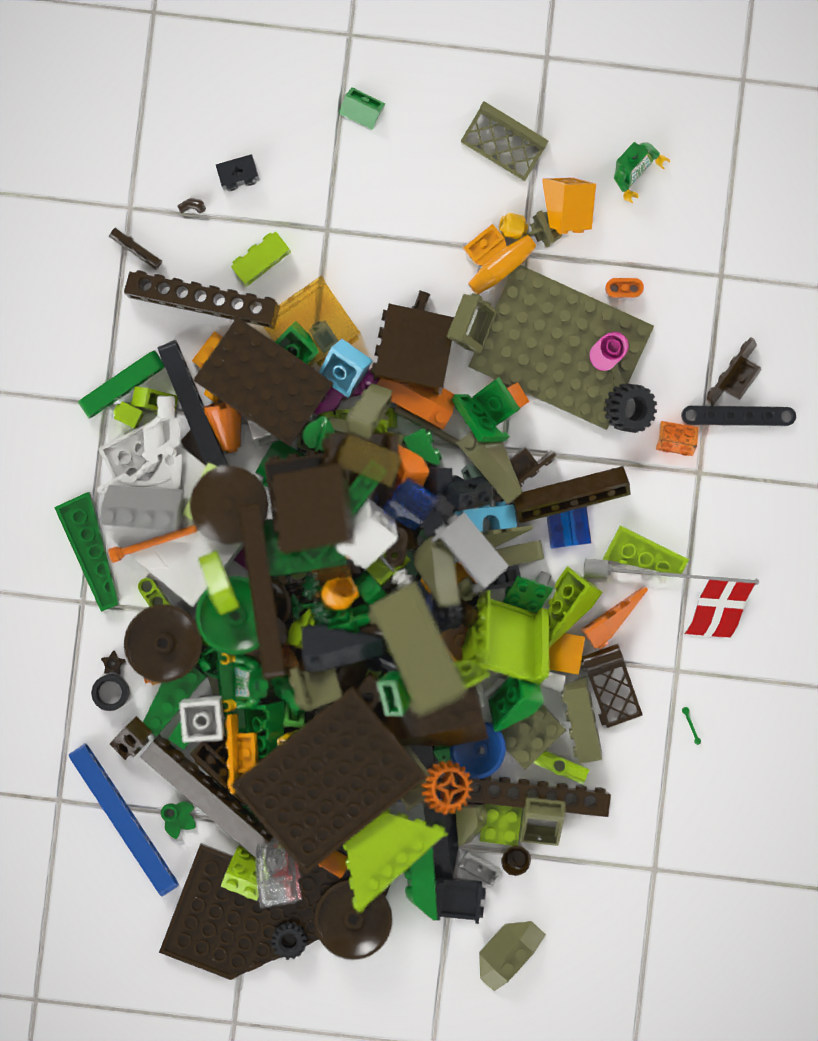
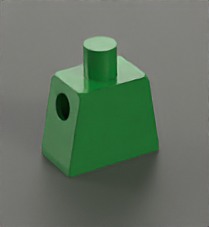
M391 671L377 682L385 714L404 715L409 702L412 700L400 671Z

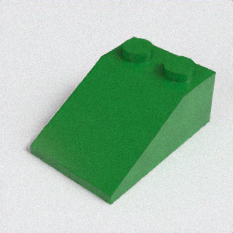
M509 676L488 700L494 731L499 732L529 717L543 705L544 697L540 684Z

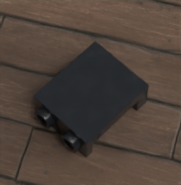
M436 877L437 921H440V917L474 920L475 924H479V918H483L484 906H481V899L485 900L486 888H483L482 881Z

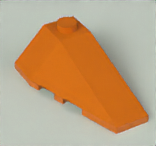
M380 378L376 384L393 390L391 400L393 404L439 429L444 430L453 413L454 403L451 399L455 394L443 388L441 395L433 393L434 389Z

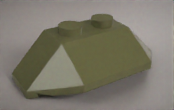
M532 921L505 923L479 951L480 979L493 991L508 983L536 952L546 934Z

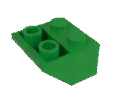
M425 428L403 437V441L409 451L422 457L427 464L435 467L440 466L442 457L438 448L434 449L432 446L434 439L430 431L426 432Z

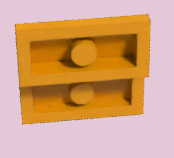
M563 634L549 648V670L579 675L585 636Z

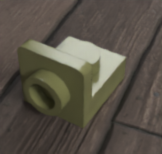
M325 320L314 323L309 330L323 353L329 351L338 342Z

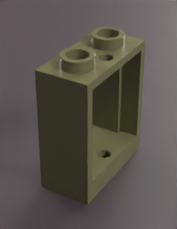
M475 293L471 295L463 294L447 337L465 350L481 354L497 311L491 307V303L482 300V296ZM476 309H477L478 311H477L476 317H475V319H474V322H473V324H472V327H471V329H470V332H469V334L467 335V331H468V329H469L470 323H471L472 318H473V316H474V313H475V311H476Z
M526 798L520 826V842L559 846L565 819V802ZM528 819L556 822L555 827L528 824Z

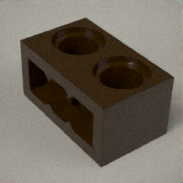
M136 716L118 733L109 745L124 760L130 755L134 758L150 741L148 737L153 732Z

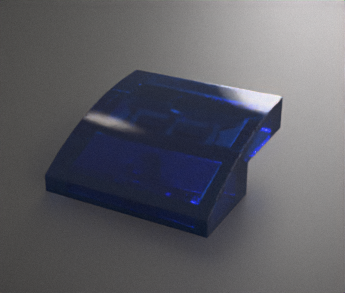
M406 478L395 490V495L383 506V512L415 531L431 512L438 501V497L411 479Z
M587 506L546 517L551 549L591 544Z

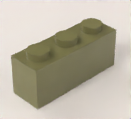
M371 383L367 390L364 389L361 400L356 401L353 412L350 411L347 415V431L369 439L391 406L393 390Z

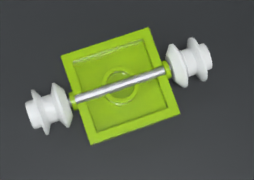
M385 550L366 568L381 586H384L391 578L392 584H399L398 590L412 584L413 576L407 577V570H401L411 561L407 555L406 561L402 566L392 567L386 561ZM397 553L392 555V558L398 557Z

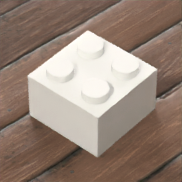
M222 696L183 699L180 702L183 742L223 739L225 736Z

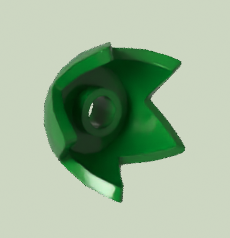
M209 645L202 649L197 665L206 675L218 679V675L214 672L216 671L214 655L216 649Z

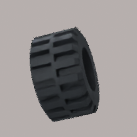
M626 383L619 384V387L615 386L613 388L614 392L608 393L609 398L605 399L604 403H607V405L604 407V411H607L605 418L609 419L608 423L614 426L613 428L620 431L638 433L639 431H645V427L649 428L652 425L650 422L656 418L654 413H657V409H655L657 401L653 400L655 396L650 393V389L642 385ZM631 398H633L635 402V411L630 418H628L626 414V405Z

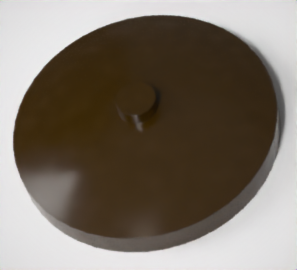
M221 466L208 471L194 486L190 497V513L198 530L210 540L221 544H237L243 542L238 506L259 503L263 526L269 511L268 494L263 483L252 472L237 466Z
M159 604L140 611L131 620L124 635V652L128 663L137 674L153 682H172L184 677L195 667L202 652L203 640L197 627V622L188 612L173 605Z
M349 880L332 886L321 897L315 911V929L320 942L330 953L342 959L360 960L378 952L388 940L393 922L392 910L387 898L381 892L365 907L363 912H357V909L353 906L354 889H351Z

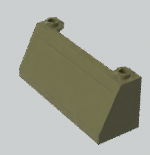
M416 583L409 584L371 605L370 613H368L369 619L372 624L376 623L384 636L411 695L412 701L409 702L412 712L417 713L418 717H421L462 699L466 689Z

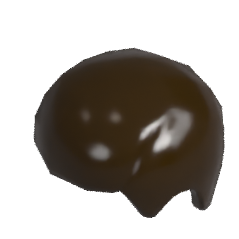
M514 845L509 847L501 858L503 870L512 876L524 874L531 864L529 851L523 846Z

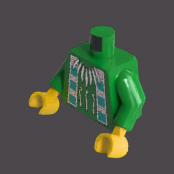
M633 142L616 161L614 180L620 190L624 192L623 199L633 203L632 196L638 199L639 195L637 192L630 190V186L655 160L656 165L662 169H665L663 167L664 161L670 163V159L660 155V152L648 142L640 144Z
M221 654L225 655L228 659L221 661L222 664L226 665L233 661L235 662V700H237L236 702L231 699L224 700L222 703L227 702L229 708L223 711H234L236 708L238 710L254 708L260 702L261 697L267 696L269 686L267 679L264 680L261 666L253 656Z

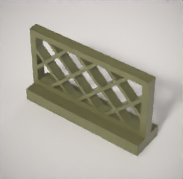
M483 101L460 142L521 180L526 181L544 149L547 147L549 140ZM481 114L488 118L490 126L478 127L477 121ZM502 126L505 129L506 136L495 138L493 127ZM491 128L493 139L482 142L480 131ZM478 132L479 143L471 144L466 141L470 133ZM509 137H520L522 146L511 148ZM507 138L509 149L498 152L496 141ZM523 140H525L526 142H528V143H530V144L524 145V141H523ZM494 142L496 152L491 154L485 153L483 144ZM481 145V149H482V150H480L479 148H477V147H475V146ZM534 146L539 151L535 157L527 158L525 147ZM523 148L525 159L514 162L512 151ZM510 152L512 162L508 164L500 162L499 154ZM527 163L528 169L524 176L516 171L515 164Z

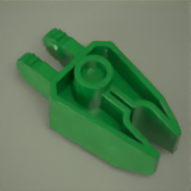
M349 605L345 609H335L325 616L329 623L323 622V625L328 626V629L338 631L339 628L346 629L348 633L357 634L360 632L359 627L371 622L367 614L369 613V608L367 605L351 608Z

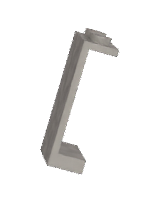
M463 512L459 516L455 514L448 519L446 527L442 525L434 531L436 536L431 541L435 542L439 538L442 539L477 582L471 587V590L477 594L509 566L465 512Z

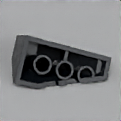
M324 625L301 626L302 656L305 672L325 671L384 654L382 636L361 632L357 634L348 633L346 629L340 628L339 631L332 630Z
M430 803L423 804L425 821L427 822L426 826L433 828V825L445 828L444 832L448 833L446 837L443 836L432 846L435 880L436 877L453 878L459 847L456 809L454 814H451L449 811L448 814H443L442 811L438 813L435 812V808H430Z

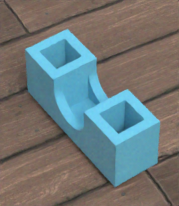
M497 502L495 507H490V504L477 509L471 508L459 512L455 511L457 516L465 512L480 532L483 531L482 523L485 517L490 521L491 530L517 527L514 504L507 505L506 502Z

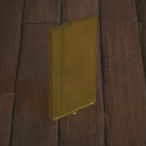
M349 434L345 446L341 448L342 453L337 464L341 463L347 469L391 486L396 473H399L398 468L403 456Z

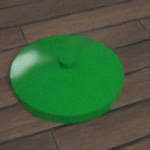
M229 576L239 607L220 614L207 588L197 605L196 622L201 636L211 647L222 653L240 655L257 649L258 641L249 580L242 576Z

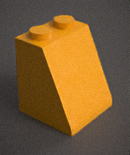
M575 177L543 178L542 184L549 228L557 230L559 234H568V231L584 233V230H592L596 183Z

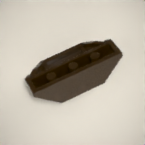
M224 736L223 739L200 741L190 752V756L212 779L230 793L228 787L230 774L227 767L229 750L226 747L228 737ZM237 793L231 794L242 804H245V802Z

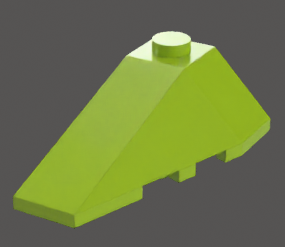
M568 566L556 581L554 596L548 602V605H550L549 648L594 606L603 593L591 581Z

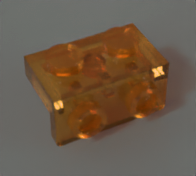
M661 421L656 450L665 453L681 454L683 456H693L697 448L699 427Z

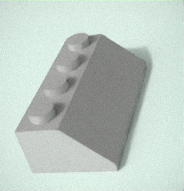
M108 485L101 504L100 525L162 530L183 529L184 490Z

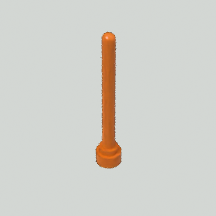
M192 525L124 548L115 546L108 549V554L112 563L121 561L125 555L196 533L198 528L196 525Z

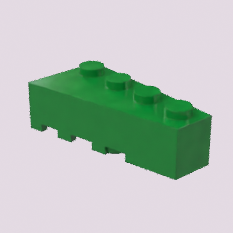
M197 665L184 677L172 682L161 683L143 720V723L156 737L180 711V702L183 699H190L208 675L202 672Z
M284 701L260 702L254 708L244 709L246 732L257 733L258 761L278 746L277 740L284 735Z

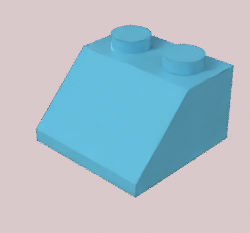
M341 339L331 347L319 373L334 383L332 385L333 388L346 397H350L365 377L373 360Z

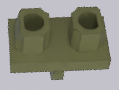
M542 210L536 212V215L532 217L534 223L530 224L532 231L528 235L530 237L535 236L537 242L543 241L545 248L551 247L562 237V234L557 233L555 229L550 230L547 212L543 213Z

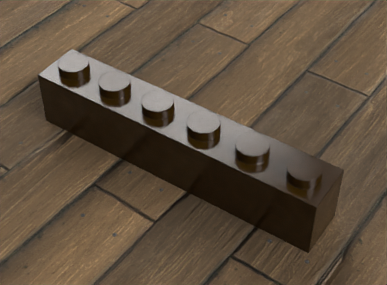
M624 466L524 491L513 500V504L515 505V512L520 524L631 495L630 482Z

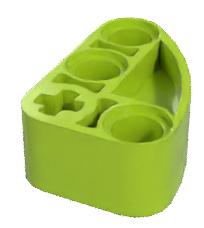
M217 550L199 557L198 560L210 595L219 613L224 614L238 608L239 604Z

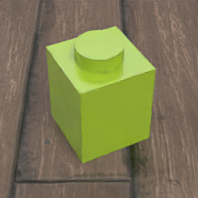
M121 401L120 404L116 405L113 414L115 415L114 419L137 429L145 412Z

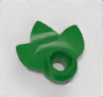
M181 801L177 804L168 803L162 807L161 817L165 821L164 828L172 838L177 839L181 829L191 830L196 827L195 819L190 814L194 809L191 803ZM169 809L174 811L173 816L168 815L167 811Z

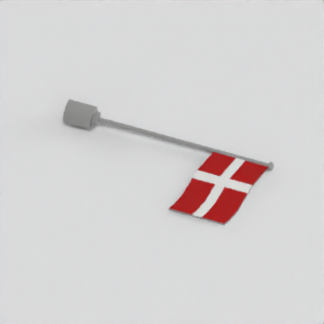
M587 558L584 560V578L607 579V576H611V572L708 580L699 597L693 619L684 633L689 635L731 638L739 625L746 600L754 586L760 583L758 578L752 580L612 568V564H608V560Z

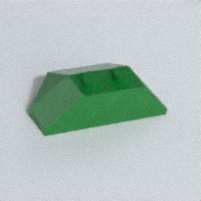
M431 847L404 871V877L407 879L405 895L427 917L437 921L433 847Z

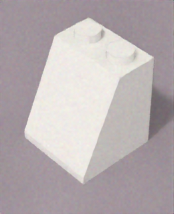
M368 497L352 517L355 544L336 545L337 550L341 554H346L355 565H360L364 569L370 566L398 539L395 519Z

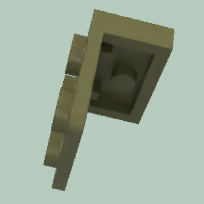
M297 667L290 670L291 677L289 680L296 693L294 700L296 705L302 709L310 711L332 703L342 696L335 668L303 672Z

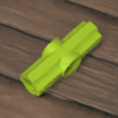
M545 751L534 762V764L550 770L556 775L564 776L582 785L590 770L549 751ZM559 760L563 761L565 768L557 770L554 767V763Z

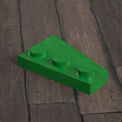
M455 394L451 400L456 409L460 412L465 423L479 442L507 441L510 437L506 432L502 433L496 427L498 424L493 419L490 420L483 414L484 409L469 394Z

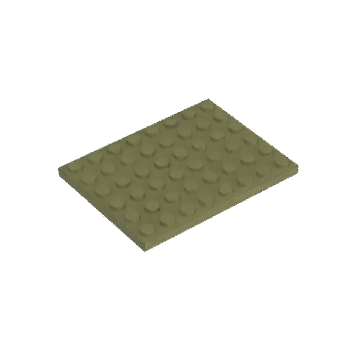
M520 265L510 273L494 308L497 313L481 354L474 352L468 368L492 379L500 377L502 382L508 386L518 382L525 394L607 430L610 424L608 423L609 419L605 418L607 411H604V407L607 405V403H604L605 399L609 398V392H614L613 388L615 386L619 387V384L629 383L654 325ZM615 331L623 334L629 344L627 354L617 363L622 375L617 380L613 377L611 369L602 371L595 368L589 356L591 348L604 335Z

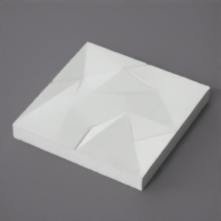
M179 445L176 448V456L182 454L179 489L184 490V511L190 500L193 488L201 478L206 465ZM160 465L158 466V468L155 470V472L151 475V477H150L148 480H150V479L156 474V472L158 471ZM183 516V528L195 525L193 520ZM112 526L106 535L117 545L124 548L177 530ZM198 530L196 533L129 555L189 605L197 607L200 597L208 588L198 558L217 550L226 570L244 546L243 542L237 544L217 543L204 536Z

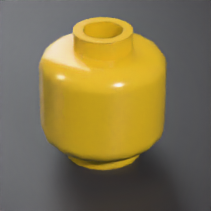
M508 212L500 219L499 231H501L504 237L518 240L523 234L526 235L528 223H526L523 215Z

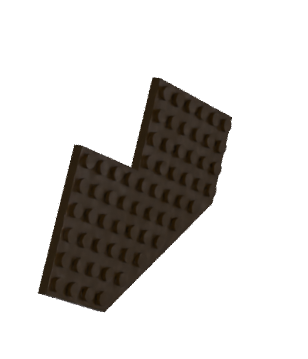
M200 843L159 953L223 978L235 979L239 975L255 970L268 962L280 958L279 954L276 955L274 953L275 950L272 949L271 940L275 929L282 923L290 922L293 924L295 922L296 925H301L302 929L306 931V946L319 940L314 921L317 905L328 889L340 882L349 880L351 871L346 869L343 877L340 878L317 865L305 874L288 854V874L292 902L262 906L260 894L256 901L221 887L233 855ZM343 845L337 849V851L348 857L347 850H344ZM390 885L382 891L385 897L387 896ZM286 934L282 937V943L285 947L292 948L297 944V939L293 934Z

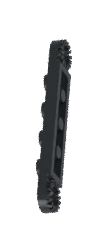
M691 405L685 407L681 412V420L687 425L790 426L797 418L795 410L791 407ZM688 410H693L696 414L693 421L686 418ZM784 411L789 412L791 415L789 422H785L781 418Z

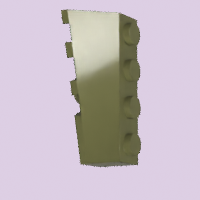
M588 675L564 685V692H561L562 702L567 704L568 709L565 710L566 720L571 723V728H569L570 739H574L575 742L573 754L575 758L578 757L579 764L602 760L598 728L595 727V712L591 708L593 707L591 692H588Z

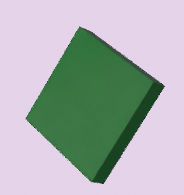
M500 377L472 396L484 409L483 414L490 420L493 419L498 425L520 410Z

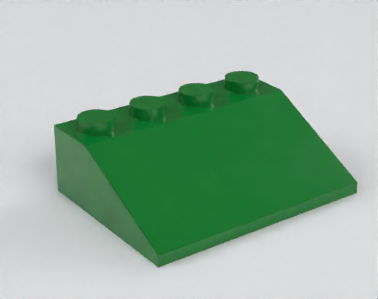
M266 519L263 525L270 577L332 570L347 566L345 555L337 550L336 545L330 546L316 565L300 554L301 551L291 552L290 555L281 553L277 545L279 532H274L272 519Z

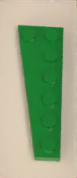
M86 492L55 506L54 509L100 611L103 612L119 605L91 493Z

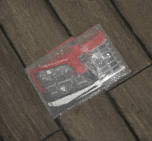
M278 842L258 844L256 848V880L260 907L266 908L293 904L301 900L298 879L301 876L295 861L283 847L278 849Z

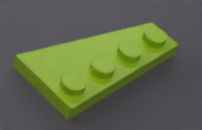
M619 525L602 558L603 560L628 564L657 572L677 574L683 573L689 561L688 558L622 525Z

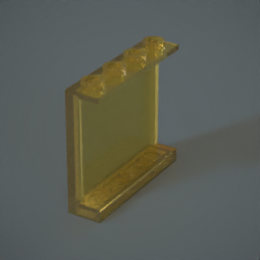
M322 276L279 304L280 309L274 329L264 327L275 342L297 321L310 334L319 351L307 364L312 368L316 365L321 367L329 351L322 352L309 330L314 323L325 320L337 340L343 339L350 345L356 343L361 335V332L352 322Z

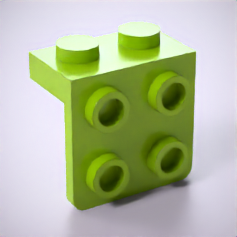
M239 845L235 850L221 887L257 901L260 894L257 858L243 846Z

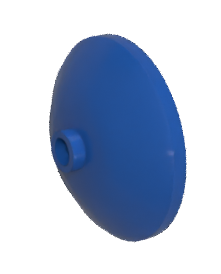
M486 721L488 739L450 747L452 763L456 762L460 764L459 767H465L464 773H469V777L474 779H482L494 774L502 765L506 754V744L500 731L495 732L493 724ZM483 747L485 751L483 754H480V749Z

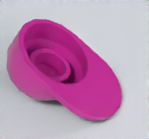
M616 331L604 335L590 350L589 356L593 366L602 371L612 369L627 354L629 349L628 340L623 334Z

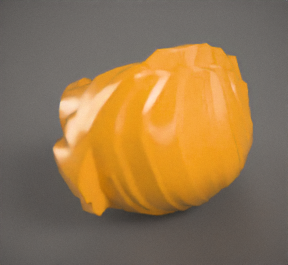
M350 577L335 578L326 581L321 597L325 606L340 610L347 608L353 603L354 599L358 597V591Z

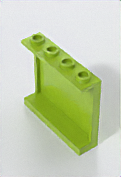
M487 590L477 601L479 613L477 621L478 632L476 635V640H478L476 650L477 666L540 684L549 676V609L541 608L537 613L529 612L528 610L491 599L490 590Z

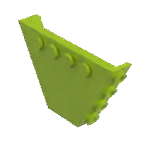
M387 809L343 844L344 850H347L348 854L346 865L347 869L351 871L349 883L351 889H354L353 906L357 909V912H363L365 907L443 836L446 837L448 833L444 832L445 828L433 825V828L426 826V821L416 818L414 822L408 820V815L397 812V815H393L390 813L391 809Z

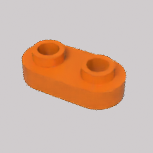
M612 278L605 285V292L611 298H637L644 291V284L638 278ZM611 286H617L618 291L613 292ZM636 286L637 291L632 292L630 287Z

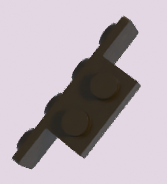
M750 337L748 341L742 344L740 352L731 359L729 367L725 372L721 373L715 387L708 391L706 399L711 406L715 405L723 392L740 401L761 372L760 366L748 360L757 346L754 338Z
M524 447L511 457L510 462L520 487L525 484L524 481L527 478L536 476L542 466L551 464L557 454L550 450L536 461L527 448ZM498 493L492 498L495 502L504 501Z

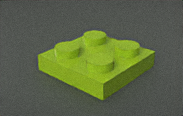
M485 804L487 824L480 831L479 841L511 846L518 845L522 808Z

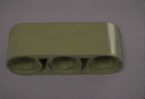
M541 540L495 549L508 566L545 559Z

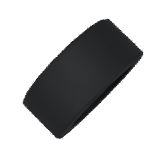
M116 674L100 677L95 681L91 690L93 702L98 708L105 711H114L124 706L130 694L129 685L126 680ZM108 681L116 682L122 691L121 698L113 704L105 703L99 695L100 687Z

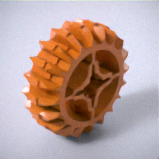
M440 761L439 766L434 764L433 770H427L429 776L425 779L427 780L426 784H421L426 790L421 793L422 795H427L424 801L430 802L429 807L435 808V812L440 813L442 811L443 814H448L449 811L451 814H454L455 809L458 811L462 810L461 804L464 806L468 805L465 800L466 798H472L468 795V791H473V788L469 787L473 781L467 780L470 774L464 773L466 768L459 767V763L455 762L453 764L452 761H447L446 763ZM444 773L441 781L436 783L438 777ZM453 774L457 777L459 785L455 784ZM446 785H449L454 788H449V790H447L445 788H441V786L445 787ZM435 789L440 792L442 802L437 798ZM458 792L455 799L452 800L454 793Z

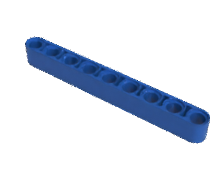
M84 743L69 753L71 762L158 894L163 897L177 888L179 883L91 748Z

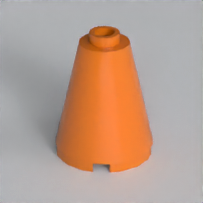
M224 402L204 406V413L222 451H226V453L237 452V448L241 447V413Z

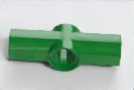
M284 670V676L269 680L274 685L276 695L281 700L284 699L296 715H300L306 710L296 705L294 695H296L295 689L291 686L289 680L291 675L289 676Z

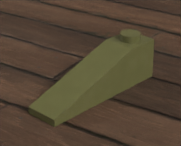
M436 535L430 536L413 552L415 569L422 576L424 583L430 588L431 594L440 607L459 605L453 553L441 538L432 542L431 539Z

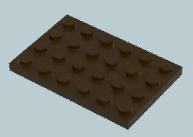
M236 317L193 379L195 383L289 447L334 384L331 380L239 317Z

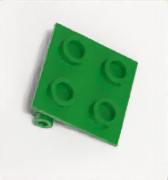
M518 576L512 586L506 587V596L502 602L537 613L543 607L554 588Z

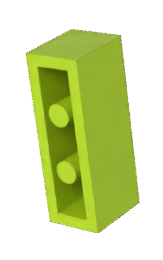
M276 231L273 234L272 232L266 234L259 245H252L247 250L248 253L245 256H239L232 262L233 265L230 267L246 288L291 253L290 248Z

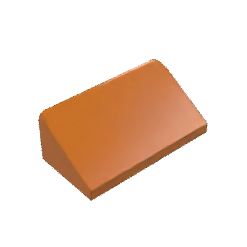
M336 850L318 865L342 878L347 869L346 858L348 857Z

